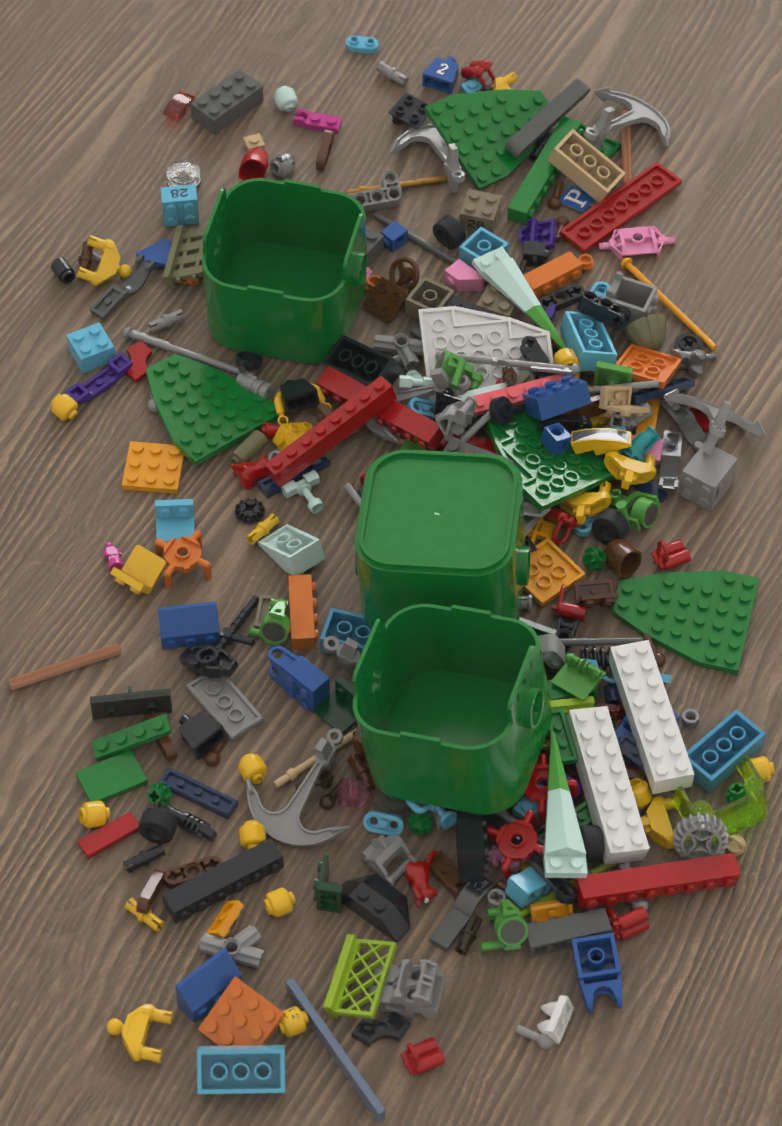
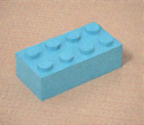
M565 311L560 331L567 347L576 353L580 371L595 372L597 361L615 364L617 353L603 322H599L580 312Z
M285 1045L198 1046L197 1094L285 1093Z

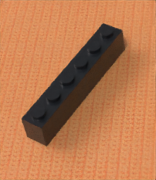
M270 838L163 893V905L175 923L187 920L198 911H204L210 905L225 900L227 896L235 892H241L250 884L258 883L264 877L279 872L284 867L283 855Z

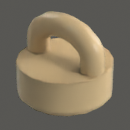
M729 835L728 846L725 848L728 854L734 853L735 856L741 855L745 850V840L739 835Z

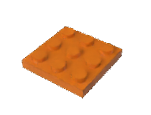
M631 344L615 364L633 368L632 380L635 382L658 380L659 387L655 388L664 389L681 366L682 358Z
M235 976L198 1030L219 1046L265 1045L286 1013Z

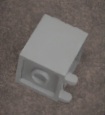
M618 271L615 274V279L610 289L606 292L605 299H609L630 311V319L621 328L624 330L625 326L632 321H636L644 316L647 318V315L656 314L658 307L655 305H657L659 295H657L658 287L625 277L622 272Z
M696 441L694 448L698 452L682 471L679 494L685 499H689L701 507L712 511L734 482L738 458L715 446L710 455L704 453L705 443Z

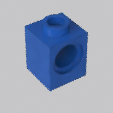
M394 221L381 231V234L384 235V248L392 253L408 242V230L397 221Z
M558 422L544 427L540 441L552 455L568 450L572 436Z

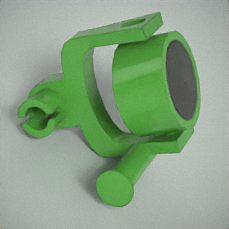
M444 350L441 353L434 369L442 367L450 378L452 377L451 384L448 385L452 389H459L458 384L461 375H467L471 381L467 391L478 389L484 379L481 374L474 371L473 365L468 364L464 358L448 350Z
M613 489L610 492L612 508L621 512L626 517L629 528L640 531V526L651 528L656 523L660 513L658 496L635 491L627 497L622 495L620 489ZM632 507L631 517H629L627 511Z
M271 598L270 612L264 616L259 629L252 628L250 625L248 636L260 637L265 640L266 644L280 646V643L287 639L291 629V621L286 616L289 600Z
M509 899L500 900V905H497L496 908L486 909V912H488L486 913L488 922L495 920L494 930L499 941L483 943L479 941L481 953L483 951L503 948L505 950L521 949V943L528 936V926L520 915V910Z

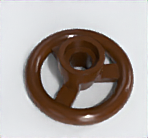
M409 257L397 258L390 267L389 278L396 281L394 272L396 267H398L400 278L397 282L399 284L397 287L402 289L405 281H413L409 286L405 287L411 291L418 284L420 277L419 268L416 262ZM402 262H407L412 267H404Z

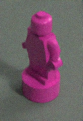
M107 542L105 544L106 549L103 550V558L105 559L106 557L108 559L109 571L111 572L113 567L122 570L124 565L121 558H119L122 553L113 546L112 542Z

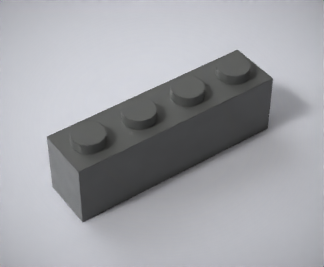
M593 908L584 913H571L566 917H553L547 921L529 923L527 925L529 931L525 943L531 958L571 949L572 939L612 933V928L605 908Z

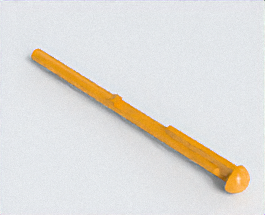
M627 257L621 261V268L623 270L628 269L640 282L653 285L632 265L633 260ZM657 289L659 300L714 351L717 345Z

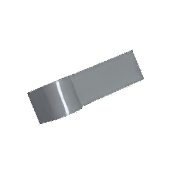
M387 170L382 176V188L348 195L357 201H362L364 203L362 207L365 212H371L398 206L401 201L402 190L397 173ZM386 179H391L393 182L389 183ZM390 195H396L397 198H391ZM373 198H379L381 201H374Z
M554 634L538 636L543 662L545 661L553 669L562 668L566 664L564 644Z

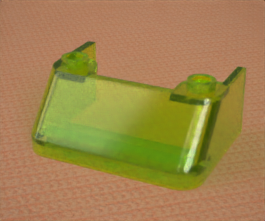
M745 755L736 766L744 779L743 788L747 794L746 796L713 811L710 804L704 800L691 803L683 787L680 786L671 799L681 817L689 819L690 813L693 816H697L698 812L701 815L708 813L709 817L715 815L717 820L721 819L723 824L726 825L729 835H735L762 822L768 815L763 780L749 756Z

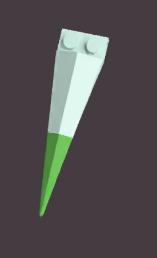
M503 247L473 259L472 265L483 279L512 301L539 328L550 331V339L560 349L567 348L514 259L509 257Z
M552 731L550 737L548 797L543 855L545 878H587L586 851L555 733Z

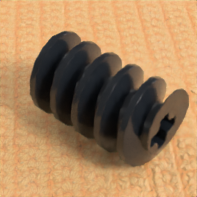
M585 646L583 651L580 648L579 658L596 660L598 667L602 666L605 672L607 667H610L608 661L610 647L605 652L604 647L601 646L597 652L596 646H593L591 651H589L588 646Z

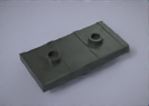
M130 686L128 687V693L90 697L93 720L145 715L152 711L155 713L172 712L170 688L132 692V687Z

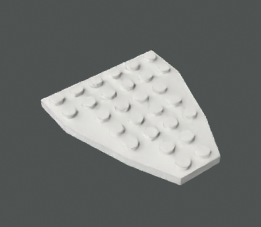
M457 306L418 309L426 377H431L430 370L434 369L438 360L435 359L436 352H443L444 350L455 354L525 361L520 352V346L523 338L526 336L535 337L547 355L550 364H554L550 331L510 317ZM467 362L474 366L475 372L484 377L479 388L494 385L498 379L502 378V369L505 366ZM512 367L517 377L526 369L535 380V376L530 369ZM457 389L461 395L467 392V390L461 391ZM436 394L429 396V400L436 401Z

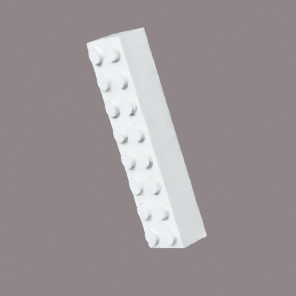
M649 640L610 647L608 661L634 739L636 740L637 748L639 749V755L652 794L692 787L694 772Z
M608 707L569 710L566 719L579 758L578 763L575 764L593 825H598L603 833L604 848L602 858L604 865L642 861L650 848Z

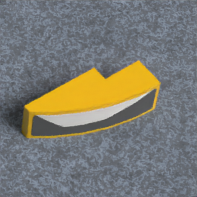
M591 428L571 432V446L575 454L594 450L597 456L609 451L632 447V433L629 431Z

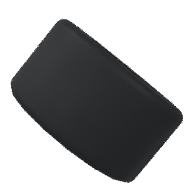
M445 215L433 225L435 238L449 250L455 249L466 238L463 226L453 216Z
M609 508L599 513L592 522L591 527L594 536L601 543L608 545L612 540L623 539L629 530V523L621 512Z
M150 807L143 812L138 825V831L142 837L150 842L166 844L173 839L178 826V820L174 814L166 809Z
M579 825L586 851V862H599L604 848L601 828L598 825Z

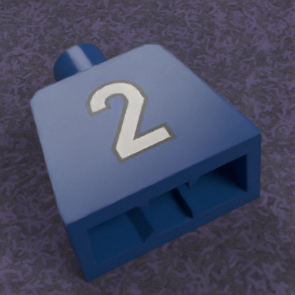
M452 56L447 57L446 60L436 58L423 72L422 86L452 95L458 78L459 65L456 63V59Z

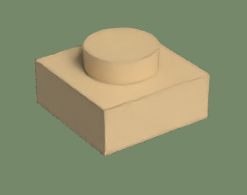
M260 133L243 137L247 151L253 148L265 150V144Z

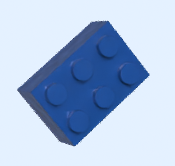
M572 375L563 376L557 382H546L545 386L540 388H529L528 392L522 394L527 415L541 421L592 403L587 382L572 377Z

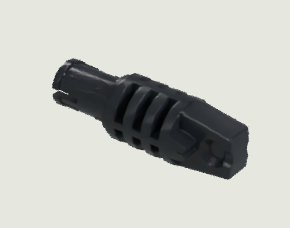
M172 805L166 808V810L176 816L178 826L182 830L199 839L204 837L212 842L217 837L216 831L210 828V823L190 812L183 813Z

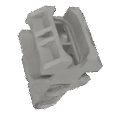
M402 959L398 965H391L377 1012H397L407 1018H415L416 1015L414 1013H422L425 1018L435 1017L438 1013L445 982V975L437 973L440 969L438 964L427 959H420L421 965H413L410 959ZM383 965L373 969L372 973L374 976L383 971ZM377 983L369 986L368 994L377 990ZM369 1001L364 1005L370 1010L372 1003Z

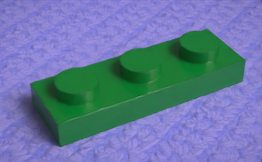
M563 708L552 709V720L548 729L549 738L553 731L563 765L578 763L579 758Z

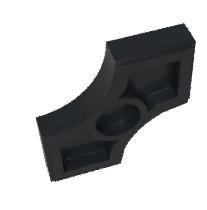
M394 1012L380 1020L363 1018L352 1032V1037L368 1047L382 1039H393L400 1042L410 1028L411 1022Z

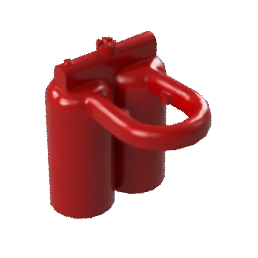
M488 60L472 61L469 67L461 69V76L464 79L479 78L481 85L487 87L482 75L483 72H488L489 77L492 79V84H494L495 76L491 71L493 63Z
M551 507L550 511L544 515L545 518L557 523L552 533V540L555 544L561 545L565 543L571 530L579 527L574 516L555 507ZM562 525L567 530L564 532V537L558 541L556 535Z
M680 539L668 544L660 540L655 551L650 553L654 559V564L657 563L661 570H669L691 561L690 553L684 548L683 542Z
M561 585L558 605L551 606L552 612L557 614L558 618L561 615L566 619H579V622H584L587 606L563 602L566 585Z
M643 906L620 917H617L610 907L606 909L610 925L614 929L612 933H614L615 941L620 939L624 941L649 929L647 922L649 916Z
M433 1037L415 1045L408 1043L405 1052L400 1054L404 1061V1067H407L411 1075H420L445 1063L444 1055Z

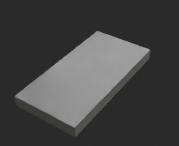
M201 675L186 685V690L210 718L223 725L231 742L264 722L262 715L226 676L209 679Z

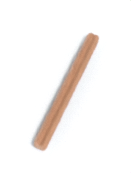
M622 110L621 115L629 112V110ZM630 126L621 128L622 170L626 173L622 178V186L632 179Z
M116 643L9 679V687L11 690H15L111 658L122 653L121 647Z

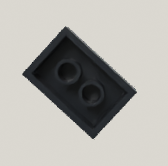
M456 810V847L459 883L484 882V873H488V861H485V859L489 858L488 845H486L487 831H483L486 830V817H482L481 814Z

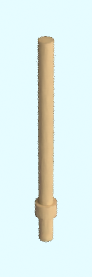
M353 731L343 736V742L335 746L336 750L353 740ZM312 756L297 767H291L285 771L283 776L273 781L274 787L279 788L288 781L292 782L297 779L299 774L315 764V757Z

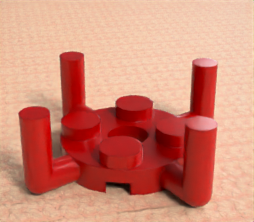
M546 754L539 756V765H535L524 793L528 801L538 803L540 824H546L548 784L545 787H539L537 784L540 781L548 782L549 765ZM574 779L567 780L571 797L576 798L579 795L577 781Z
M528 810L523 820H515L508 825L505 824L500 830L490 826L486 828L490 842L494 843L497 841L498 849L502 856L505 857L501 865V871L507 880L512 876L509 868L512 861L526 862L535 852L544 855V846L538 844V835L532 826L538 823L533 810ZM515 837L523 838V841L518 845L512 843Z

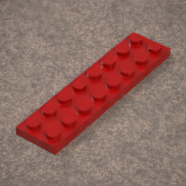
M656 162L563 227L559 232L562 234V238L585 254L598 245V243L612 235L615 229H620L682 184V180L663 165Z

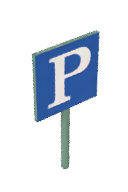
M570 185L560 197L562 205L584 213L588 207L592 208L595 206L591 204L594 199L589 194L573 185Z

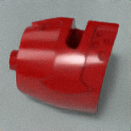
M260 148L249 150L242 158L238 177L244 181L264 178L269 165L268 153Z

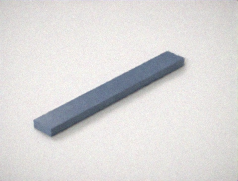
M293 978L286 982V992L301 1012L305 1010L309 1019V1025L378 1124L384 1121L385 1108L296 981Z

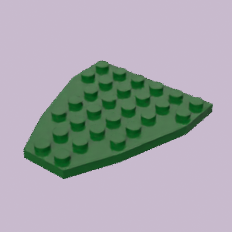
M502 89L453 94L425 106L424 111L447 146L448 144L455 143L458 148L459 164L477 191H481L506 179L529 157V154L535 148V144L518 159L505 149L504 146L549 102L541 90Z
M173 354L146 369L151 396L172 444L195 466L247 438L254 430L259 431L260 426H263L264 422L273 423L279 418V415L276 414L274 403L268 397L264 400L259 393L254 395L252 391L236 383V378L209 365Z
M513 406L522 407L523 413L514 414L512 421L508 424L497 425L492 419L486 423L496 453L514 461L522 476L523 496L540 512L595 488L603 482L605 483V481L615 479L604 464L606 453L596 456L594 450L575 454L570 441L567 451L552 455L540 441L542 431L539 427V419L527 415L526 408L523 406Z
M724 570L659 573L623 579L619 582L617 589L619 597L614 601L611 615L641 636L649 633L653 643L699 667L738 675L760 578Z

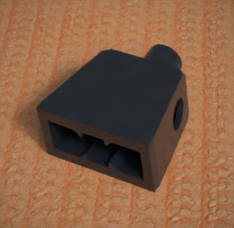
M198 712L192 718L185 714L179 720L181 724L178 729L180 735L197 760L227 738L223 725L202 712Z

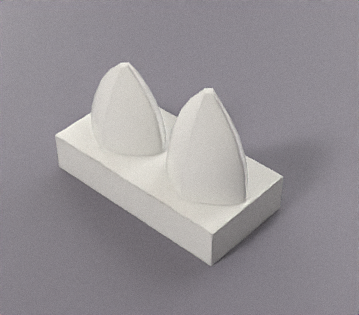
M560 995L558 1001L549 1002L541 1006L542 1011L551 1018L537 1024L538 1030L541 1033L547 1034L557 1044H560L574 1010L568 996Z

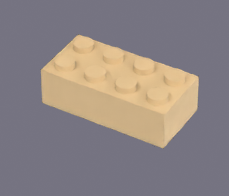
M573 129L553 149L547 159L598 203L610 194L626 174Z

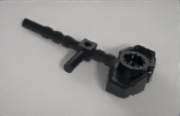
M257 596L252 597L240 614L237 615L236 620L231 623L230 628L225 627L219 634L220 639L214 647H209V645L196 646L195 648L187 647L180 656L181 664L186 666L193 674H200L209 679L232 676L238 668L237 660L223 649L227 645H232L233 642L254 646V638L238 635L236 631L241 628L246 618L250 616L251 611L259 602V598Z

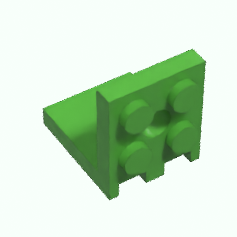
M597 361L594 386L633 383V368Z

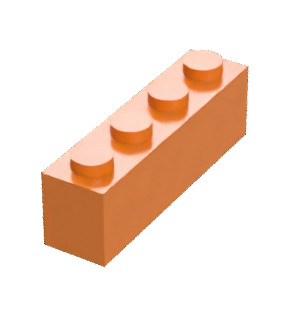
M569 251L523 276L538 299L581 277L583 264Z
M311 574L288 575L292 650L315 649V641H319L318 629L314 630V625H318L317 613H313V609H317V599L313 598L312 595L316 593V582H312Z

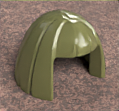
M664 314L647 315V318L644 316L636 321H632L625 326L624 330L634 345L657 351L662 347L665 340L666 318Z

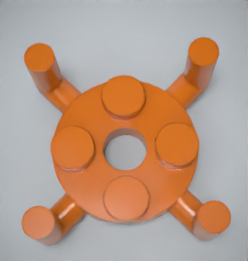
M195 530L191 537L181 536V539L175 540L173 538L168 542L161 539L154 541L155 554L159 557L164 555V560L167 562L168 568L164 572L166 588L172 587V574L174 571L189 573L198 565L204 568L205 579L209 580L212 578L211 563L202 559V533L200 530ZM183 551L188 553L185 556L178 555L179 552Z

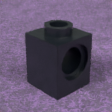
M524 241L523 260L528 261L527 266L540 267L544 265V260L548 261L549 250H545V242Z

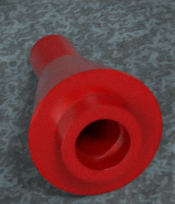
M264 422L263 426H260V432L266 436L267 440L274 438L280 425Z

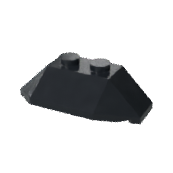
M376 874L346 880L342 884L343 904L394 942L398 943L410 930L407 897Z

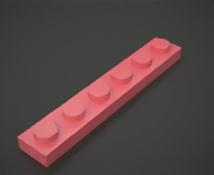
M557 374L474 395L473 397L476 398L477 404L473 416L487 413L491 400L500 396L507 397L513 406L524 404L522 394L528 392L529 388H540L549 381L557 382L561 380V377L568 374Z

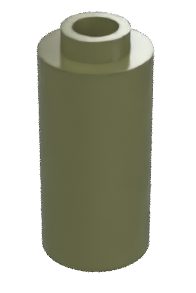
M254 430L230 453L231 463L249 462L268 444L266 436L262 432Z

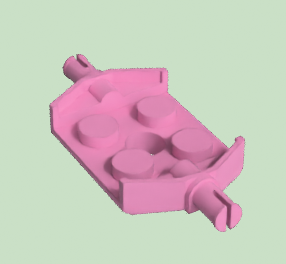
M655 226L615 229L609 242L598 243L599 250H611L620 261H622L623 256L657 253V258H659L664 245L676 244L675 236L665 237Z

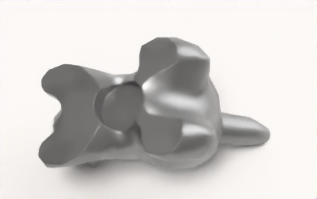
M679 347L671 349L669 354L682 358V364L679 369H688L689 376L691 377L701 376L706 361H711L718 357L717 354H706L698 349L682 351Z

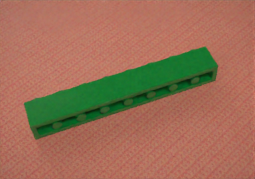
M562 116L507 207L508 220L527 225V221L534 218L537 208H540L543 197L548 195L549 187L555 183L557 174L561 173L547 159L553 149L572 129L581 136L583 135L582 121Z

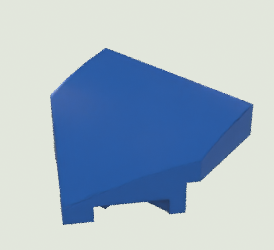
M165 238L136 252V256L138 257L142 253L145 256L144 260L146 262L155 261L153 270L161 266L165 268L172 243Z

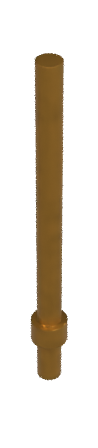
M447 175L403 181L400 182L401 189L437 184L448 182ZM365 185L359 186L356 189L345 190V193L351 194L382 187L381 185L370 187Z

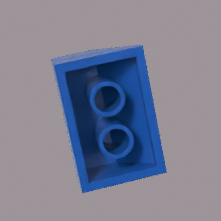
M216 602L158 608L162 649L194 647L206 644L213 645L219 641L220 631Z
M225 947L175 985L177 1006L193 1022L204 1018L209 1013V1010L214 1007L235 976L242 980L240 970Z

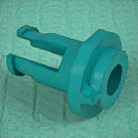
M648 425L645 431L632 440V447L621 449V452L626 457L645 462L642 456L661 438L657 436V431Z

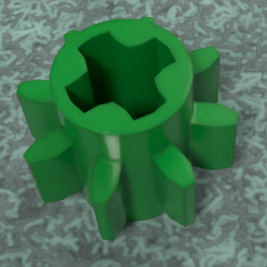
M591 546L584 550L586 554L582 556V562L586 568L598 570L604 567L602 563L605 562L606 555L602 549L597 548V546L594 548Z
M163 781L149 785L151 790L146 793L149 803L155 804L156 807L165 806L170 803L168 799L173 796L170 786L164 785Z
M734 783L727 788L728 793L725 794L726 801L730 802L731 807L742 808L749 804L751 790L746 788V784Z
M427 812L422 814L412 813L408 819L410 832L416 836H423L424 833L430 834L433 828L432 817Z

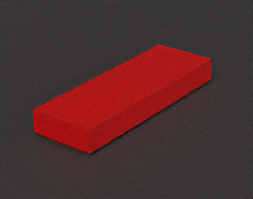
M128 812L77 842L86 857L90 859L138 832L139 823L133 814Z

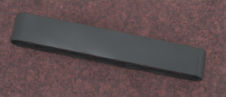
M576 78L506 143L504 148L517 159L520 158L556 125L562 116H565L582 101L591 89L579 78Z

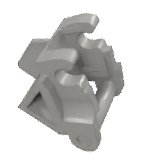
M468 396L465 401L461 400L450 404L441 413L435 415V420L445 436L444 439L450 441L451 438L459 440L453 434L462 436L466 432L464 428L471 424L476 410L477 400L475 397Z
M381 834L377 839L373 838L372 844L361 854L362 861L370 865L373 871L377 872L379 877L391 886H394L395 881L405 872L408 862H417L400 836L388 835L385 837ZM393 859H395L396 861H399L400 859L404 860V862L388 876V872L386 871L387 865Z

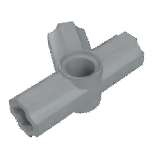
M375 334L373 349L393 352L395 356L399 355L404 370H414L419 366V360L416 356H423L422 340L410 339L406 334H397L395 337Z
M641 402L637 406L649 408L650 413H644V416H635L631 413L630 417L614 414L611 417V422L603 428L626 427V431L632 432L638 424L653 415L652 409L648 403Z
M251 925L233 938L224 939L205 933L201 938L199 952L212 956L224 947L228 951L236 950L232 953L229 952L235 964L240 963L257 969L261 967L265 955V950L253 947L262 940V936Z

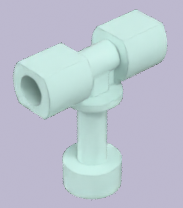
M416 370L408 371L406 376L399 375L398 388L412 389L434 385L431 377H422Z
M315 470L304 474L302 480L297 482L291 480L281 487L286 498L296 494L305 496L309 502L308 508L312 514H317L324 508V503L321 499L315 498L310 492L313 486L320 483V477Z

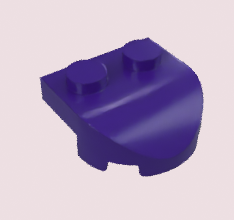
M536 217L527 221L528 224L524 228L521 227L519 229L518 237L523 246L524 241L545 242V250L555 249L557 230L555 218L538 222Z

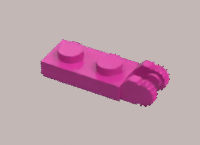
M297 109L295 112L296 117L292 121L295 125L305 127L306 129L325 132V129L333 130L337 134L342 124V117Z

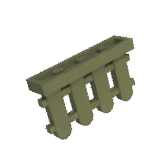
M183 225L176 226L162 277L170 290L176 289L178 283H181L182 280L191 278L198 280V277L203 276V235L206 226L199 229L190 228L189 231Z

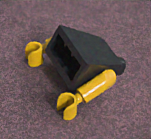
M304 378L294 381L287 380L284 384H281L279 386L280 391L274 399L276 414L279 415L278 425H281L282 422L289 423L288 417L284 416L285 413L288 415L315 407L321 403H324L330 411L332 410L331 404L325 402L326 398L321 388L316 384L309 383Z

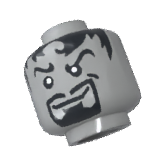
M287 152L274 156L270 161V169L278 177L287 176L295 170V159Z

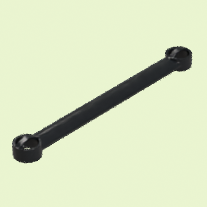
M496 814L485 815L499 830L505 824L508 825L507 822ZM515 837L512 843L518 845L523 841V838ZM535 852L527 862L555 891L557 901L565 905L572 904L578 893L576 887L564 882L561 878H545L543 858ZM561 891L568 892L570 896L564 895Z

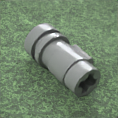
M239 373L236 378V383L252 391L254 395L259 393L264 400L267 397L271 399L274 394V385L265 380H259V377L252 373Z

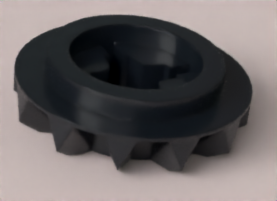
M683 333L675 339L674 348L679 347L682 351L702 350L703 341L696 334Z
M249 498L244 501L240 500V503L236 504L235 507L236 518L246 524L259 522L265 515V507L256 498L254 500ZM246 507L249 509L253 508V512L247 511Z

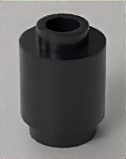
M57 258L53 261L51 270L57 278L65 284L72 282L75 278V272L65 258Z

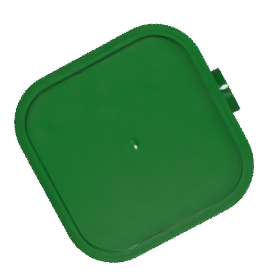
M265 178L249 179L236 184L227 193L226 189L221 188L203 235L202 256L208 329L214 340L220 345L233 350L248 351L259 355L307 364H318L325 360L342 335L350 338L367 285L366 216L362 205L348 194L321 189L320 185L285 179L284 182Z
M397 450L376 459L366 472L354 541L355 574L359 579L362 614L366 623L373 628L376 619L381 618L385 624L398 611L417 604H434L446 607L458 605L491 611L492 615L519 620L523 586H528L530 547H525L523 481L518 468L506 458L483 453Z
M417 604L398 611L385 624L383 619L377 618L356 665L352 679L355 691L353 711L374 784L383 793L394 798L481 815L502 812L516 804L527 789L552 720V706L540 641L536 632L521 620L492 615L491 611L458 605L446 607L434 604Z

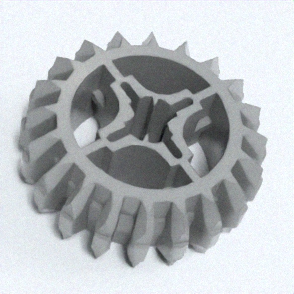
M698 812L697 816H693L690 813L689 819L683 817L682 822H678L673 831L675 850L679 852L680 857L685 856L686 860L724 854L725 848L728 846L729 833H727L726 825L723 824L721 819L717 820L715 815L709 817L708 813L701 815Z

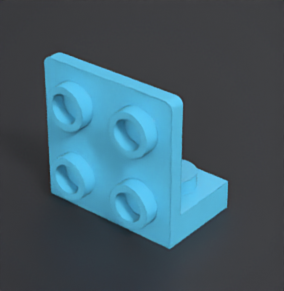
M193 499L155 500L156 539L168 542L173 538L175 540L181 539V536L191 537L194 533Z

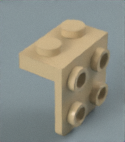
M601 386L599 408L606 409V413L617 414V412H620V416L630 417L631 413L635 416H644V413H650L649 408L630 405L632 386Z

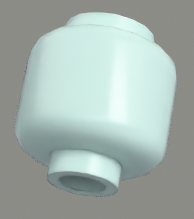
M282 86L276 90L274 100L280 111L292 112L298 104V98L294 89Z

